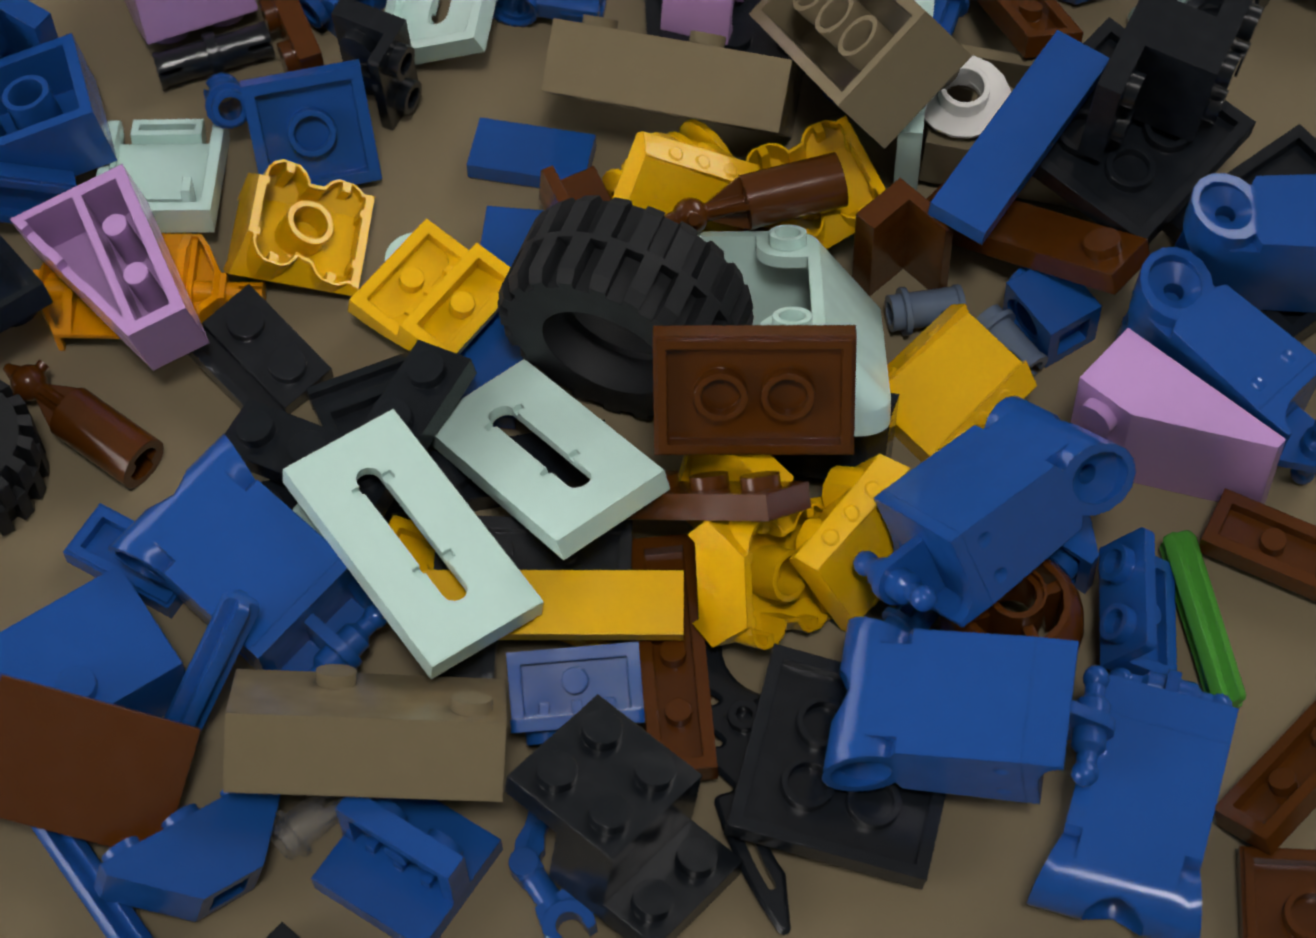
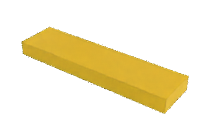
M421 570L423 574L426 573L446 599L457 601L466 595L465 589L450 570ZM520 570L544 601L542 614L499 639L684 640V570Z

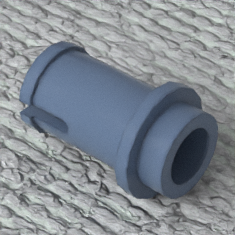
M960 284L908 292L906 287H898L895 294L886 295L885 316L889 330L891 332L901 331L903 336H911L913 329L928 327L950 305L966 304L964 291Z
M998 304L983 311L976 319L1019 360H1026L1033 377H1035L1038 373L1032 367L1036 365L1039 369H1043L1048 362V357L1043 352H1040L1014 323L1015 313L1010 309L1003 310Z

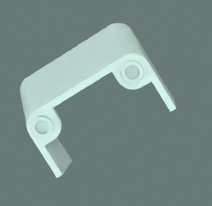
M791 224L778 225L769 231H706L697 233V236L705 242L713 241L724 251L726 262L735 263L742 273L744 284L749 287L754 307L752 310L754 316L752 325H856L854 436L874 435L887 429L891 419V393L881 309L819 240L807 234L805 228Z

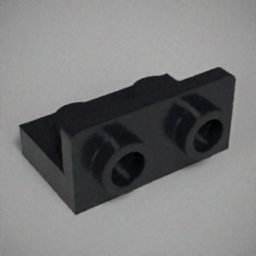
M339 0L331 15L342 60L345 62L359 59L366 95L375 96L382 127L394 131L403 115H409L414 111L422 91V84L418 80L414 61L415 50L411 46L406 19L356 0Z

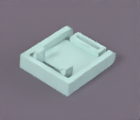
M204 119L133 120L130 133L132 144H124L122 121L109 120L107 123L118 161L99 167L96 176L123 164L147 200L161 233L215 232L229 148V129L221 128L213 123L210 143H206Z

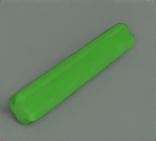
M1190 530L1171 532L1163 537L1160 551L1163 560L1170 562L1175 579V600L1203 690L1210 694L1223 693L1229 696L1233 707L1240 708L1247 694L1197 537Z

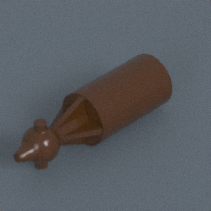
M835 152L738 175L707 202L703 203L701 200L693 197L684 198L674 206L673 211L664 217L678 224L683 221L695 228L697 233H700L707 226L708 221L754 230L846 207L849 202L848 189L839 157Z
M40 359L35 365L26 364L19 366L7 363L4 366L3 370L10 379V387L13 394H19L24 401H37L51 433L128 488H135L144 483L156 470L163 455V443L86 388L48 384L45 372L49 366Z

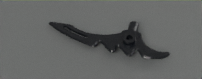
M705 640L710 695L719 700L717 704L711 705L714 735L722 741L721 746H716L718 773L733 787V791L720 794L714 800L723 830L725 831L760 693L746 688L733 677L725 664L722 645L711 647ZM726 835L732 852L744 860L741 871L762 909L781 935L789 934L791 923L786 873L775 859L770 847L754 843L759 857L776 887L773 890L769 889L763 880L745 840Z

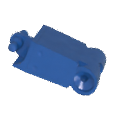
M1211 173L1201 178L1192 190L1184 215L1183 231L1174 247L1191 251L1201 259L1211 273L1214 286L1227 284L1258 310L1316 313V174L1256 176L1252 184H1248L1241 178L1227 173Z
M1162 247L1151 253L1142 264L1132 291L1128 312L1121 321L1115 340L1127 328L1131 329L1284 437L1286 441L1278 466L1290 468V475L1294 482L1304 485L1310 483L1316 474V420L1304 410L1316 389V354L1227 284L1214 286L1211 273L1206 265L1191 251L1179 247Z
M1018 396L1006 397L995 405L987 418L984 429L976 425L972 426L874 497V501L890 532L894 552L888 557L878 558L874 552L862 551L854 558V570L861 576H867L873 593L883 602L890 605L912 604L916 610L923 612L932 609L963 628L995 604L1082 529L1083 516L1099 515L1111 510L1123 501L1132 488L1135 479L1136 468L1134 458L1126 448L1076 424L1062 421L1058 415Z
M225 434L216 440L186 470L182 481L173 495L146 509L108 547V551L124 565L143 577L171 589L207 625L225 592H233L238 589L247 592L249 597L257 600L260 606L258 616L239 653L254 669L316 672L317 667L326 664H344L357 669L362 664L359 656L369 647V637L387 623L386 619L329 543L259 480L254 479L245 462Z
M870 617L851 618L847 623L839 675L848 692L831 721L822 781L834 789L851 792L870 791L896 783L903 789L1040 804L1044 773L1053 770H1064L1067 740H1071V748L1077 753L1076 763L1071 770V777L1079 786H1091L1097 781L1099 776L1097 758L1105 752L1106 741L1112 739L1115 733L1116 721L1110 715L1111 705L1105 699V689L1109 685L1110 675L1104 667L1099 665L1087 668L1082 677L1085 685L1084 695L1078 698L1077 701H1074L1072 697L1079 641L928 629H913L907 633L897 626Z
M1117 667L1109 672L1110 682L1105 689V699L1111 705L1110 715L1116 721L1115 733L1112 739L1106 741L1105 752L1097 758L1098 779L1093 785L1088 787L1075 785L1063 834L1042 867L1028 897L1027 905L1080 920L1113 919L1144 938H1200L1202 925L1200 868L1205 854L1239 708L1233 707L1229 696L1223 693L1210 694L1202 692L1197 683L1181 679L1182 672L1169 669L1167 675L1150 671L1142 676L1131 673L1124 667Z

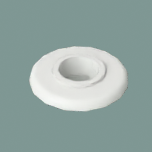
M972 55L960 68L956 79L949 86L941 89L925 106L924 121L935 131L951 138L971 139L980 136L1011 93L1005 76L992 63ZM964 85L974 89L978 93L979 98L971 102H960L953 99L946 90L953 86Z

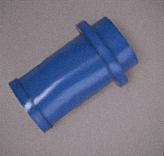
M228 73L212 75L205 83L208 85L209 90L204 89L203 91L208 118L221 128L233 129L241 126L247 121L240 83L234 76ZM232 97V98H231L229 101H227V102H224V103L221 102V101H222L223 99H225V98Z

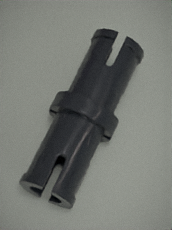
M264 20L258 22V24L214 36L213 31L202 33V40L152 53L163 89L212 73L213 75L226 73V69L260 59L275 57L274 48L270 44L271 38Z

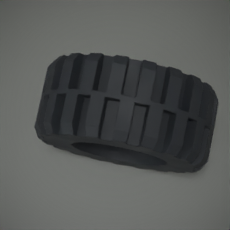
M585 195L577 200L573 197L563 200L542 211L536 217L501 285L497 303L505 335L512 345L520 347V354L526 361L533 366L537 365L544 371V375L557 385L562 384L573 390L572 395L587 402L589 399L603 404L604 409L620 414L622 411L633 413L635 418L651 420L654 418L653 326L752 325L754 319L752 310L754 307L749 287L744 284L743 275L735 263L726 262L724 251L713 241L705 242L697 236V230L685 222L681 221L678 224L664 217L665 212L650 206L646 209L633 206L631 200L617 197L610 201H603L600 195Z

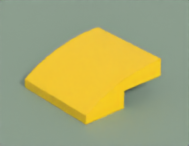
M426 218L349 299L348 312L379 334L408 351H411L416 342L421 340L460 354L499 312L497 303L499 300L498 292L511 267L477 242L468 250Z

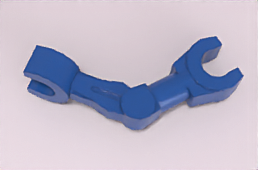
M529 811L525 825L515 839L514 851L509 857V868L513 879L527 891L537 905L535 911L544 938L547 936L550 938H563L558 933V929L567 920L579 921L591 937L598 932L593 912L566 890H559L552 879L549 878L541 862L546 854V836L549 826Z

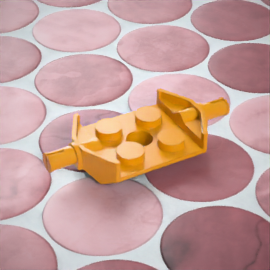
M161 233L201 324L248 284L266 300L265 281H229L228 274L220 271L210 246L202 234ZM44 262L39 270L33 269V272L45 285L53 301L52 304L41 309V312L59 351H66L64 338L120 339Z

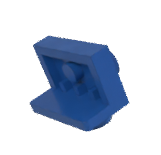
M1140 527L1099 548L1100 666L1110 671L1117 667H1124L1131 673L1142 676L1150 671L1167 675L1169 669L1177 671L1175 579L1170 562L1155 556L1154 532Z
M639 642L506 653L511 733L525 732L526 745L543 744L597 694L633 722H645Z

